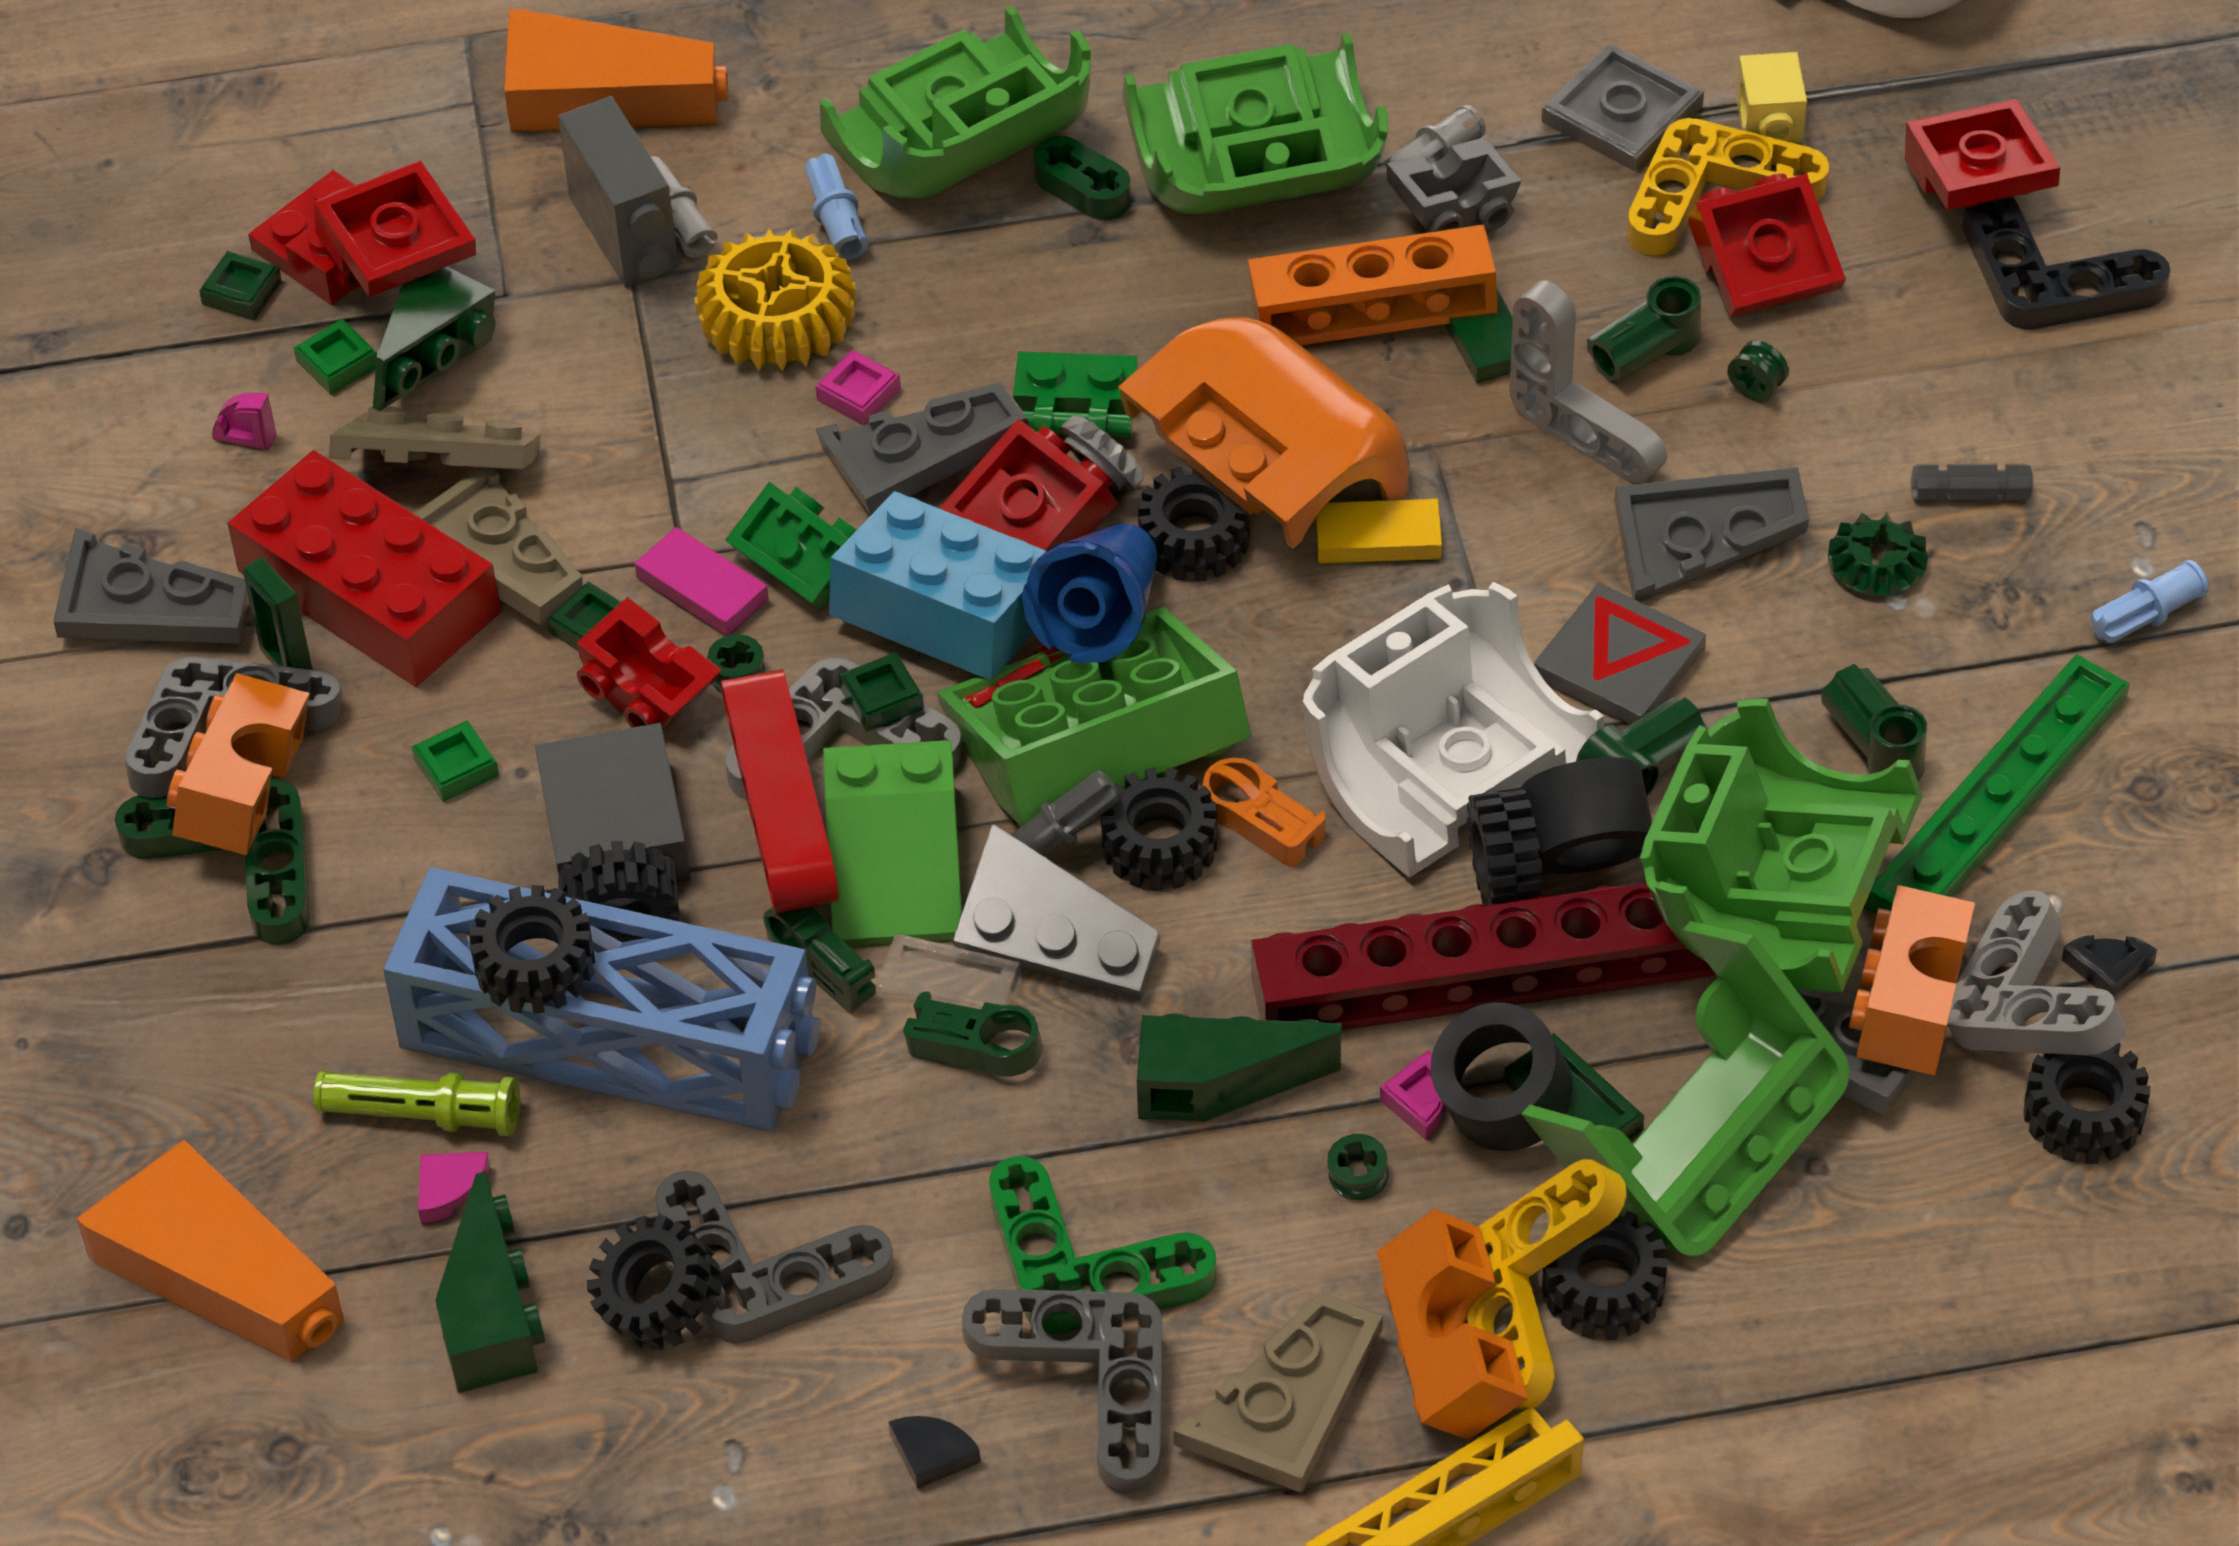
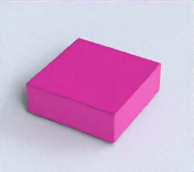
M851 350L815 388L817 401L865 425L869 421L868 415L876 414L901 389L899 374Z

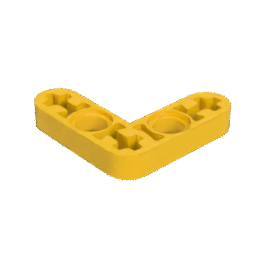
M1685 118L1677 120L1666 129L1629 209L1627 226L1629 245L1644 255L1652 256L1663 255L1674 250L1682 237L1688 223L1687 220L1699 199L1706 181L1744 190L1752 188L1757 181L1773 174L1783 173L1786 174L1787 178L1798 176L1800 173H1807L1818 201L1825 195L1827 190L1829 173L1827 157L1811 147L1701 119ZM1688 145H1693L1688 161L1681 159V151H1685ZM1740 155H1749L1757 158L1761 163L1747 168L1735 165L1731 159ZM1772 165L1777 166L1776 172L1771 171ZM1675 180L1683 183L1687 188L1681 192L1670 193L1661 190L1657 185L1663 181ZM1656 212L1663 214V223H1659L1655 229H1652Z
M1582 1159L1571 1164L1478 1226L1482 1231L1496 1284L1473 1302L1466 1318L1468 1324L1495 1334L1494 1321L1497 1313L1505 1304L1512 1303V1320L1508 1327L1497 1335L1512 1341L1518 1364L1520 1362L1525 1365L1523 1369L1520 1368L1528 1399L1516 1407L1518 1410L1538 1407L1550 1393L1555 1377L1554 1365L1529 1277L1608 1226L1618 1217L1625 1204L1627 1193L1626 1184L1622 1176L1592 1159ZM1547 1212L1549 1215L1548 1229L1538 1242L1531 1244V1226L1536 1218Z

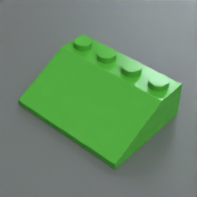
M1164 606L1147 612L1142 629L1134 642L1123 653L1105 662L1081 664L1069 660L1071 655L1065 654L1051 665L1048 656L1064 652L1059 650L1050 655H1045L1046 651L1004 666L992 680L977 676L937 691L940 705L947 717L957 724L961 733V741L996 801L1020 826L1042 811L1041 803L1046 799L1055 802L1095 771H1102L1114 784L1117 783L1121 787H1125L1124 777L1129 774L1135 773L1140 781L1145 779V769L1156 768L1157 778H1162L1166 776L1167 768L1175 769L1179 765L1200 757L1210 758L1228 752L1232 745L1252 738L1237 670ZM1036 657L1043 666L1050 665L1026 680L1013 681L1002 685L993 692L992 700L981 707L974 708L968 703L970 699L963 700L968 695L978 693L989 686L993 687L997 681L1023 665L1028 664V662Z

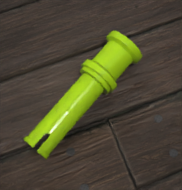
M321 1070L317 1074L313 1094L314 1108L319 1113L339 1112L379 1117L436 1120L437 1126L442 1127L444 1131L457 1132L461 1126L494 1128L499 1136L511 1137L515 1133L518 1124L521 1102L520 1085L517 1078L504 1077L500 1083L465 1080L462 1073L449 1072L448 1075H443L439 1081L388 1076L330 1073V1071Z

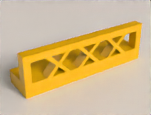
M1529 1407L1305 1543V1546H1344L1347 1543L1360 1544V1546H1467L1580 1477L1584 1438L1568 1419L1550 1428L1533 1407ZM1526 1434L1533 1438L1532 1441L1503 1458L1505 1447ZM1494 1454V1459H1493V1461H1492V1460H1486L1487 1458H1489L1490 1456H1492V1455ZM1461 1474L1474 1475L1447 1492L1448 1482ZM1438 1489L1437 1495L1429 1494ZM1405 1508L1417 1510L1390 1527L1393 1515ZM1381 1523L1380 1530L1372 1529Z

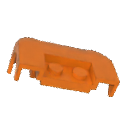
M1249 317L1219 318L1191 327L1170 341L1118 386L1124 410L1128 417L1133 419L1142 411L1153 420L1157 435L1165 440L1169 450L1250 515L1252 513L1258 515L1261 511L1265 510L1282 524L1286 544L1292 549L1302 542L1308 528L1321 509L1341 490L1355 482L1364 479H1375L1381 489L1383 501L1402 500L1409 491L1410 463L1404 440L1395 421L1375 403L1275 326Z

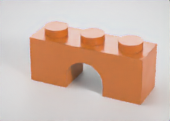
M236 673L225 696L218 694L214 696L206 720V733H195L187 756L186 772L176 770L169 787L167 807L175 809L173 836L243 855L248 854L266 817L271 775L285 779L303 742L309 701L308 692Z
M1897 885L1892 909L1878 908L1870 946L1882 950L1868 948L1860 987L1872 990L1870 992L1858 989L1849 1028L1862 1031L1857 1058L1936 1075L1975 902Z
M1433 1209L1378 1249L1377 1255L1384 1278L1383 1290L1391 1305L1399 1335L1398 1347L1406 1362L1414 1392L1413 1404L1420 1416L1421 1423L1469 1441L1525 1402L1528 1397L1512 1341L1465 1323L1466 1315L1473 1302L1496 1284L1481 1228Z

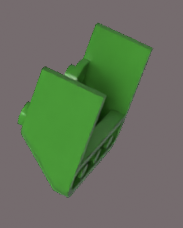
M1690 921L1682 931L1718 976L1702 994L1696 1009L1698 1031L1713 1052L1644 1132L1632 1144L1627 1136L1618 1129L1605 1125L1594 1126L1590 1121L1529 1104L1521 1115L1564 1168L1582 1159H1592L1622 1176L1626 1184L1627 1195L1624 1207L1619 1214L1624 1218L1627 1211L1638 1215L1637 1228L1640 1229L1647 1222L1656 1229L1655 1241L1662 1238L1665 1247L1671 1251L1688 1256H1699L1708 1252L1720 1240L1841 1098L1848 1085L1850 1070L1843 1050L1755 935Z

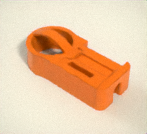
M1232 757L1216 762L1205 773L1203 787L1206 786L1211 792V802L1216 804L1217 823L1229 827L1283 864L1290 867L1298 865L1306 858L1307 844L1317 847L1325 839V812L1322 810L1315 816V813L1278 790V781L1263 772L1256 763L1244 758ZM1232 782L1249 799L1241 802H1227L1218 798L1213 792L1221 785Z

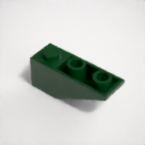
M449 267L403 284L376 357L373 408L378 411L383 410L491 341L496 326V320L493 316L496 290Z
M1177 1013L1164 1016L1142 1015L1137 1069L1138 1119L1205 1122L1340 1071L1342 1023H1322L1313 1019L1298 1021L1255 1020L1245 1016H1237L1230 1019L1201 1018Z
M486 1171L476 1173L435 1299L442 1335L458 1393L537 1373L538 1369L533 1346L545 1343L536 1303L523 1306L519 1290L530 1288L521 1249L508 1251L504 1236L515 1233L507 1197L505 1194L492 1196Z

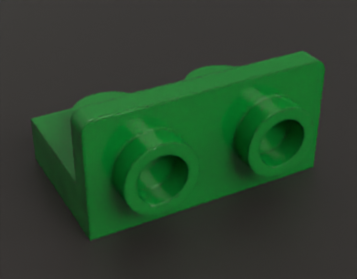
M769 481L725 541L822 611L830 600L831 557L857 529L840 517L831 526L819 517L825 508L804 491L795 486L788 495Z

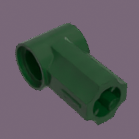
M1666 276L1656 280L1649 287L1646 302L1587 338V350L1596 364L1597 371L1610 383L1614 380L1621 382L1663 354L1671 356L1683 355L1692 351L1698 345L1701 338L1700 289L1693 281L1681 276Z
M1852 664L1837 671L1831 682L1822 688L1821 702L1867 756V772L1869 774L1877 773L1889 768L1897 760H1910L1917 781H1920L1924 774L1927 722L1923 714L1915 708L1899 705L1869 668L1861 669L1856 664Z
M1673 697L1623 730H1620L1615 725H1607L1597 730L1583 744L1578 752L1576 761L1605 757L1634 760L1641 767L1646 795L1648 796L1657 785L1660 775L1679 763L1689 740L1699 725L1707 728L1701 717L1700 710L1686 697L1680 700Z

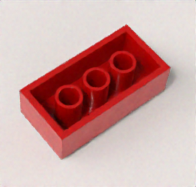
M315 450L307 454L227 523L237 569L240 573L243 574L246 565L263 557L296 592L301 613L416 688L501 613L494 567L491 562Z

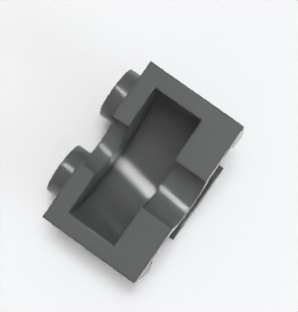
M1485 137L1451 146L1448 153L1441 160L1433 164H1429L1422 154L1387 163L1386 180L1428 233L1484 225L1488 231L1499 229L1507 223L1513 214V206L1510 203L1515 198L1522 182L1520 177Z

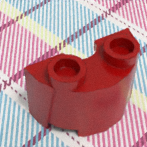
M626 597L577 642L579 658L583 665L576 674L580 685L594 699L603 700L606 698L618 711L624 714L631 728L661 723L662 728L667 727L717 680L722 671L689 644L682 648L671 642L664 634L660 621L629 597Z

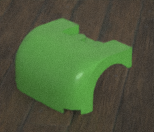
M1013 6L1005 9L1004 33L983 43L974 32L968 34L964 29L868 77V85L859 89V106L838 116L833 104L827 98L820 101L821 133L857 175L871 188L894 198L919 200L935 196L966 178L1070 127L1084 113L1088 102L1091 49L1085 37L1079 30L1071 33L1070 58L1067 69L1062 70L1054 66L1038 50L1030 38L1019 13Z
M1350 33L1342 34L1339 50L1307 56L1304 46L1295 48L1293 43L1181 64L1180 70L1169 71L1168 82L1136 88L1133 73L1124 75L1122 98L1143 177L1148 188L1156 198L1177 213L1200 216L1352 187L1368 178L1374 172L1384 152L1388 135L1387 110L1385 105L1376 107L1372 122L1359 85L1353 41Z
M1769 699L1737 701V712L1720 719L1708 730L1699 725L1683 752L1644 840L1640 860L1644 868L1647 886L1664 922L1681 943L1701 960L1705 961L1682 931L1690 921L1755 935L1795 989L1842 993L1863 944L1856 924L1890 843L1904 844L1923 797L1910 760H1897L1892 766L1883 771L1865 775L1847 774L1826 768L1802 755L1788 741L1776 720Z

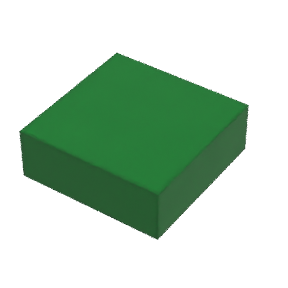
M343 319L293 347L296 362L330 395L376 368L377 352Z
M468 720L411 746L414 761L442 802L499 776L497 761Z

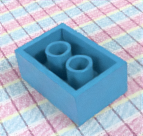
M894 491L831 557L829 615L992 680L1034 634L1026 621L1022 593L1033 565L1046 551Z

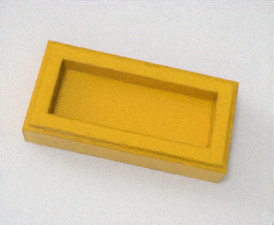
M1438 499L1330 502L1315 517L1318 564L1442 559Z

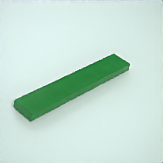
M2075 654L1875 879L1864 908L1876 915L1878 908L1891 910L1897 885L1953 897L2128 696L2130 683Z

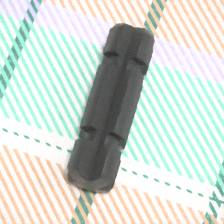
M1917 464L1913 466L1911 472V492L1916 500H1938V494H1946V500H1997V494H2005V500H2027L2031 497L2033 489V473L2031 466L2028 464H2005V470H1997V464H1947V470H1939L1938 464Z

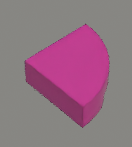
M244 393L226 401L213 425V439L269 450L277 435L269 395L265 393Z
M1429 1050L1380 1086V1101L1425 1140L1438 1128L1446 1109L1433 1085L1431 1077L1432 1053Z
M488 1152L421 1155L418 1213L421 1223L446 1219L454 1214V1208L468 1200L476 1173L486 1171L488 1178L490 1171Z

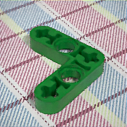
M1014 1156L1000 1161L993 1168L989 1177L991 1208L1017 1290L1084 1291V1289H1081V1283L1090 1282V1292H1108L1101 1285L1102 1281L1112 1273L1126 1272L1132 1274L1139 1281L1138 1286L1129 1293L1146 1296L1154 1301L1158 1309L1161 1310L1194 1302L1205 1297L1213 1289L1216 1282L1215 1250L1211 1243L1201 1235L1190 1232L1176 1233L1075 1258L1052 1183L1045 1167L1033 1158ZM1022 1183L1023 1188L1029 1191L1030 1210L1021 1214L1017 1195L1013 1189H1010L1011 1185ZM1035 1233L1048 1235L1055 1241V1246L1048 1253L1036 1256L1026 1254L1020 1250L1018 1245L1025 1236ZM1188 1260L1189 1265L1192 1268H1196V1272L1184 1275L1183 1270L1180 1267H1176V1262ZM1150 1266H1155L1156 1278L1159 1277L1160 1283L1151 1285ZM1063 1311L1047 1316L1042 1324L1044 1332L1048 1334H1062L1082 1328L1077 1317ZM1024 1312L1031 1325L1032 1312Z

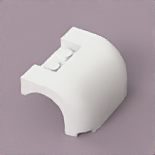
M1492 582L1489 590L1470 589L1452 593L1448 584L1423 596L1328 655L1312 669L1313 679L1304 693V700H1302L1309 750L1332 803L1359 836L1409 878L1459 846L1458 828L1467 823V817H1469L1467 812L1469 795L1520 788L1528 779L1545 770L1575 762L1578 752L1587 739L1597 730L1604 727V716L1596 709L1583 711L1572 707L1563 701L1544 681L1530 659L1524 644L1519 621L1517 595L1495 582Z

